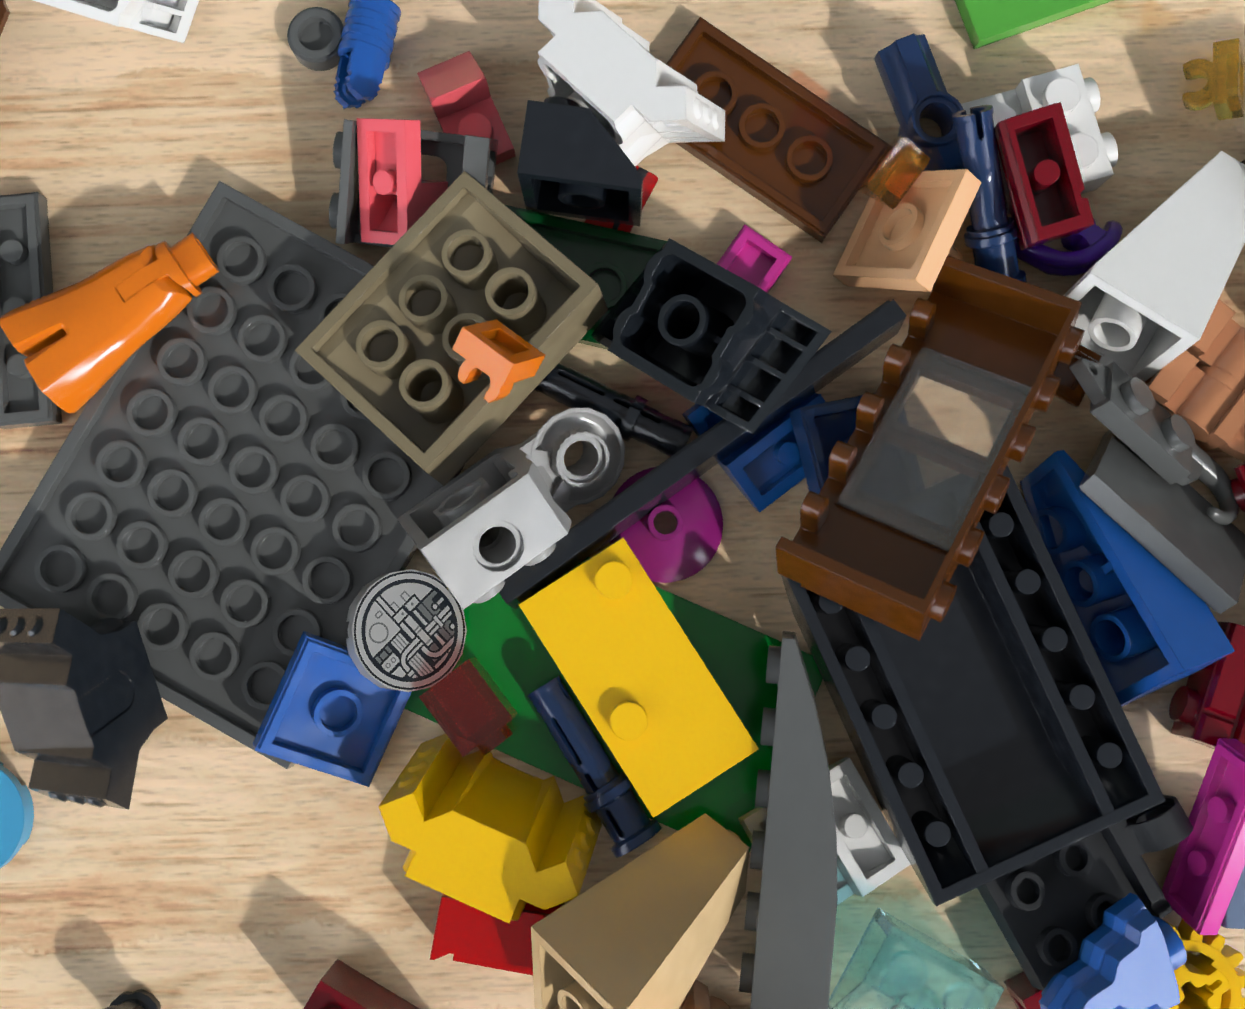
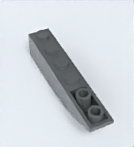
M783 631L782 646L769 645L766 683L778 684L776 708H763L760 745L773 746L771 770L758 769L755 807L767 808L766 831L753 830L750 869L762 870L760 893L748 891L744 930L756 931L757 935L755 954L742 953L739 992L751 993L750 1009H828L838 901L837 836L830 772L816 700L796 633Z

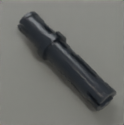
M560 363L534 389L570 408H591L607 415L619 428L623 440L629 442L633 438L670 457L686 446L694 429L693 426L673 419L648 406L649 400L639 395L635 399Z

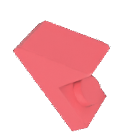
M470 51L417 73L443 133L498 140L496 165L516 157L512 142L491 98L485 75Z
M357 118L361 242L394 245L447 190L448 181L422 180L420 120Z

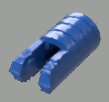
M349 0V10L346 13L345 25L341 34L342 40L337 51L340 60L335 78L337 83L334 84L335 91H333L336 95L335 100L343 106V109L359 108L362 106L361 104L366 102L365 100L371 101L378 95L377 91L380 90L379 85L382 83L384 71L390 65V55L393 51L394 38L398 30L397 24L401 17L400 8L391 0Z

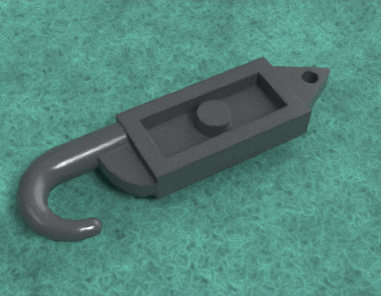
M1081 358L1069 366L1091 401L1090 413L1170 485L1175 482L1181 486L1188 485L1199 479L1209 488L1218 502L1220 509L1212 506L1206 510L1207 516L1215 523L1228 525L1237 519L1239 506L1234 498L1231 479L1228 474L1195 443L1193 431L1185 419L1177 414L1171 415L1154 399L1151 390L1145 382L1137 377L1131 378L1114 361L1104 366Z

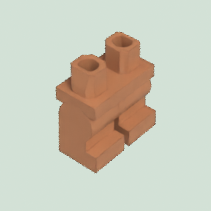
M1218 299L1200 340L1146 380L1145 384L1151 390L1154 399L1171 415L1177 414L1185 419L1193 431L1195 443L1205 452L1219 448L1224 453L1245 462V328L1232 320L1236 312Z

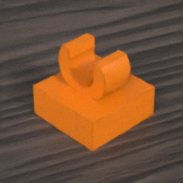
M497 319L462 327L452 350L466 359L459 368L458 380L466 384L476 381L482 372L490 377V387L484 397V400L488 403L503 399L509 395L515 382L534 377L545 357L544 353Z

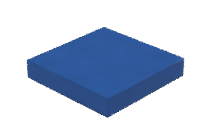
M303 631L252 743L255 751L369 787L412 692L378 687L360 674L350 658L346 646Z

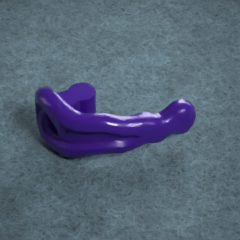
M1094 220L1095 224L1091 227L1061 239L1063 247L1071 251H1059L1043 244L1021 251L1018 239L1016 238L1014 240L1017 258L1047 275L1076 276L1084 274L1118 244L1123 228L1119 222L1112 220L1106 222L1102 229L1096 225Z

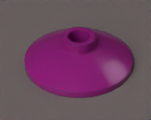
M656 467L642 470L631 476L619 487L613 498ZM698 477L609 542L610 546L624 537L653 582L670 583L687 579L701 571L711 561L720 545L723 533V516L720 504L712 489ZM661 512L671 513L676 518V529L670 534L659 533L654 527V518L657 514Z

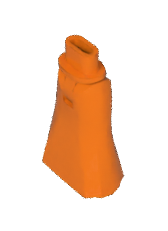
M191 233L173 246L163 241L157 245L147 246L134 251L76 284L15 308L1 316L0 326L12 346L19 353L28 357L24 359L25 366L39 389L65 412L76 413L140 347L170 323L193 299L191 294L195 297L202 294L199 285L217 274L219 269L200 240Z

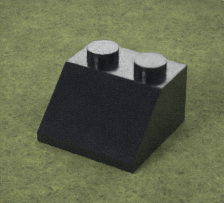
M548 97L544 102L528 100L517 170L526 209L544 214L640 226L643 176L591 109L580 107L577 102L564 97Z

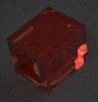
M476 657L465 661L419 696L463 757L476 747L485 756L513 734L507 723L518 713Z

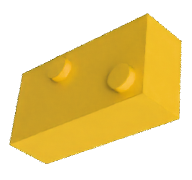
M624 537L519 604L653 818L759 750Z

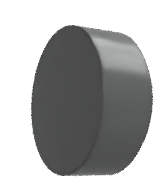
M307 8L299 12L292 19L287 33L288 43L294 55L303 66L315 71L330 70L339 65L340 57L337 51L342 40L341 34L344 26L340 18L326 8Z

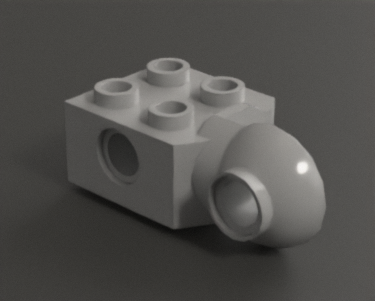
M569 408L551 416L538 432L521 444L495 449L445 486L401 515L397 520L464 610L472 603H483L494 597L504 587L505 579L524 565L533 566L551 555L555 550V543L569 532L572 521L566 512L576 505L588 504L603 497L616 484L624 466L625 444L619 428L607 415L591 408ZM581 441L583 444L581 458L575 464L565 466L564 455L567 448L571 444Z

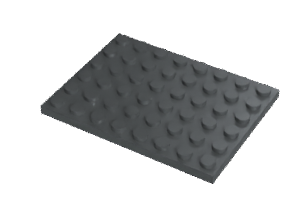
M219 181L187 234L188 236L193 233L200 240L218 267L219 272L200 284L202 294L198 297L191 294L193 299L170 323L140 347L88 401L0 550V606L5 609L61 608L89 627L105 618H117L124 622L136 621L161 698L255 751L252 743L303 631L347 647L346 638H349L347 631L349 622H346L348 610L363 586L381 574L405 570L417 549V546L398 522L397 518L443 487V485L418 466L295 351L374 266ZM463 467L452 477V479H454L460 474ZM258 752L286 769L293 767L295 764Z

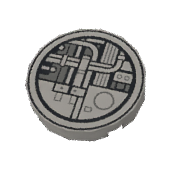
M414 569L381 574L362 587L349 606L346 622H349L347 629L349 638H346L348 654L360 674L380 688L412 692L433 687L452 672L463 654L467 633L464 610L444 583L433 574Z

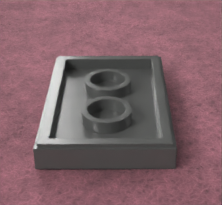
M1108 430L1103 435L1079 485L1080 490L1215 612L1217 611L1221 614L1237 604L1245 574V534L1233 523L1228 525L1215 523L1206 514L1207 508L1213 505L1189 484L1181 486L1176 482L1170 485L1116 435Z

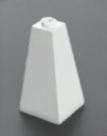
M1220 151L1096 262L1063 295L1082 302L1075 327L1085 330L1080 345L1102 356L1098 364L1107 366L1114 361L1131 378L1137 377L1145 382L1200 340L1245 243V164Z

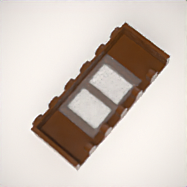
M947 255L928 300L917 298L909 317L908 335L902 346L892 344L888 349L883 363L882 382L876 393L873 394L865 391L861 397L856 411V428L848 443L838 440L834 445L829 457V477L820 493L817 494L809 491L800 509V528L793 541L782 536L776 545L778 574L800 583L801 587L918 641H920L930 619L941 623L957 590V586L949 583L958 563L965 567L971 565L983 539L985 531L976 528L984 510L996 514L1007 492L1011 478L1002 475L1010 459L1019 463L1024 459L1036 431V427L1028 425L1035 410L1043 413L1047 412L1061 381V378L1053 374L1059 362L1070 365L1079 348L1085 330L1075 327L1082 302Z

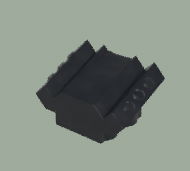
M669 238L659 252L651 257L646 268L591 336L597 342L607 347L608 351L673 391L754 434L832 331L779 301L761 288Z
M61 608L0 609V711L14 751L34 759L28 788L61 802L70 801L80 805L87 803L100 808L108 806L129 810L139 751L153 730L168 719L137 622H124L117 618H105L89 627Z

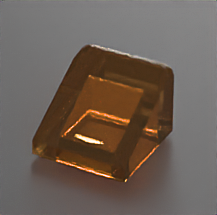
M901 135L891 142L858 189L868 197L894 210L928 165L930 158L908 138Z

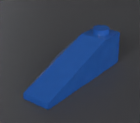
M1060 450L1049 456L1022 479L1020 484L1027 508L1051 555L1052 561L1121 707L1179 681L1235 652L1207 604L1080 490L1079 485L1085 472L1064 450Z

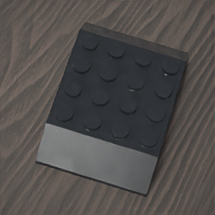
M1008 465L1002 474L1011 478L1004 499L996 514L984 510L976 528L985 531L978 551L969 567L958 563L949 583L957 586L952 603L941 623L930 619L920 641L801 587L800 583L781 575L793 615L888 824L935 906L941 905L1166 801ZM960 474L897 502L893 506L951 530L976 480Z

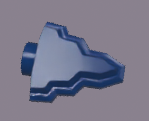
M1129 893L1104 911L1102 925L1083 939L1077 961L1052 977L1041 993L1042 998L1039 1000L1040 1008H1172L1180 1004L1179 988L1174 970L1184 965L1187 961L1183 942L1167 922L1159 917L1152 916L1140 898L1135 894Z

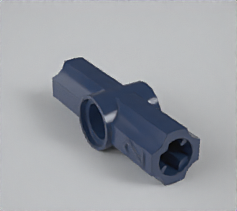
M914 33L895 40L888 47L878 51L874 60L900 124L898 133L899 146L905 155L914 160L918 171L962 169L955 123H953L952 115L964 110L955 97L947 93L925 34L915 35ZM928 118L936 122L941 129L942 137L936 138L926 134L920 126L919 119Z

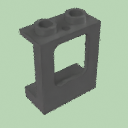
M344 119L343 132L336 133L333 144V163L335 168L340 169L339 193H333L331 197L329 224L332 229H337L336 243H361L393 247L394 245L361 242L357 121ZM421 130V155L436 156L444 160L447 166L446 181H448V187L465 171L493 195L498 140Z

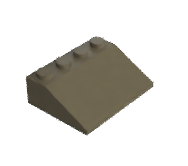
M464 171L307 336L295 351L418 466L445 486L608 311L598 283ZM497 319L544 353L545 357L534 377L515 382L509 395L503 399L488 403L484 400V397L490 387V377L482 372L476 381L466 384L458 380L459 368L466 359L452 350L462 327Z

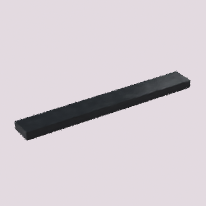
M894 299L883 303L813 355L754 434L722 419L569 529L568 534L555 543V550L545 560L533 566L524 565L505 579V585L499 592L507 605L515 609L520 607V603L559 579L649 514L655 507L667 501L897 335L907 315Z

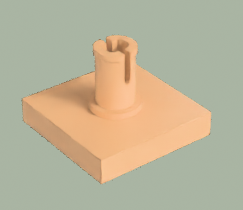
M968 169L881 173L833 276L848 287L930 292L947 255L963 260L961 251L952 245L982 182Z

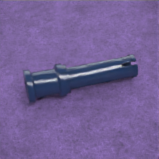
M981 105L971 107V114L968 115L966 110L958 111L952 115V119L956 127L962 169H968L982 182L969 208L971 225L966 228V233L964 234L965 245L972 248L975 265L1027 283L1025 271L1020 270L1018 266L1014 240L1019 236V229L1015 224L1014 218L1008 217L993 121V106Z
M558 676L527 695V697L542 717L549 732L587 794L583 797L586 801L584 806L589 813L596 812L614 842L611 848L616 858L621 857L647 842L662 827L657 820H650L631 790L633 787L632 783L624 772H617L583 714L562 682V678Z

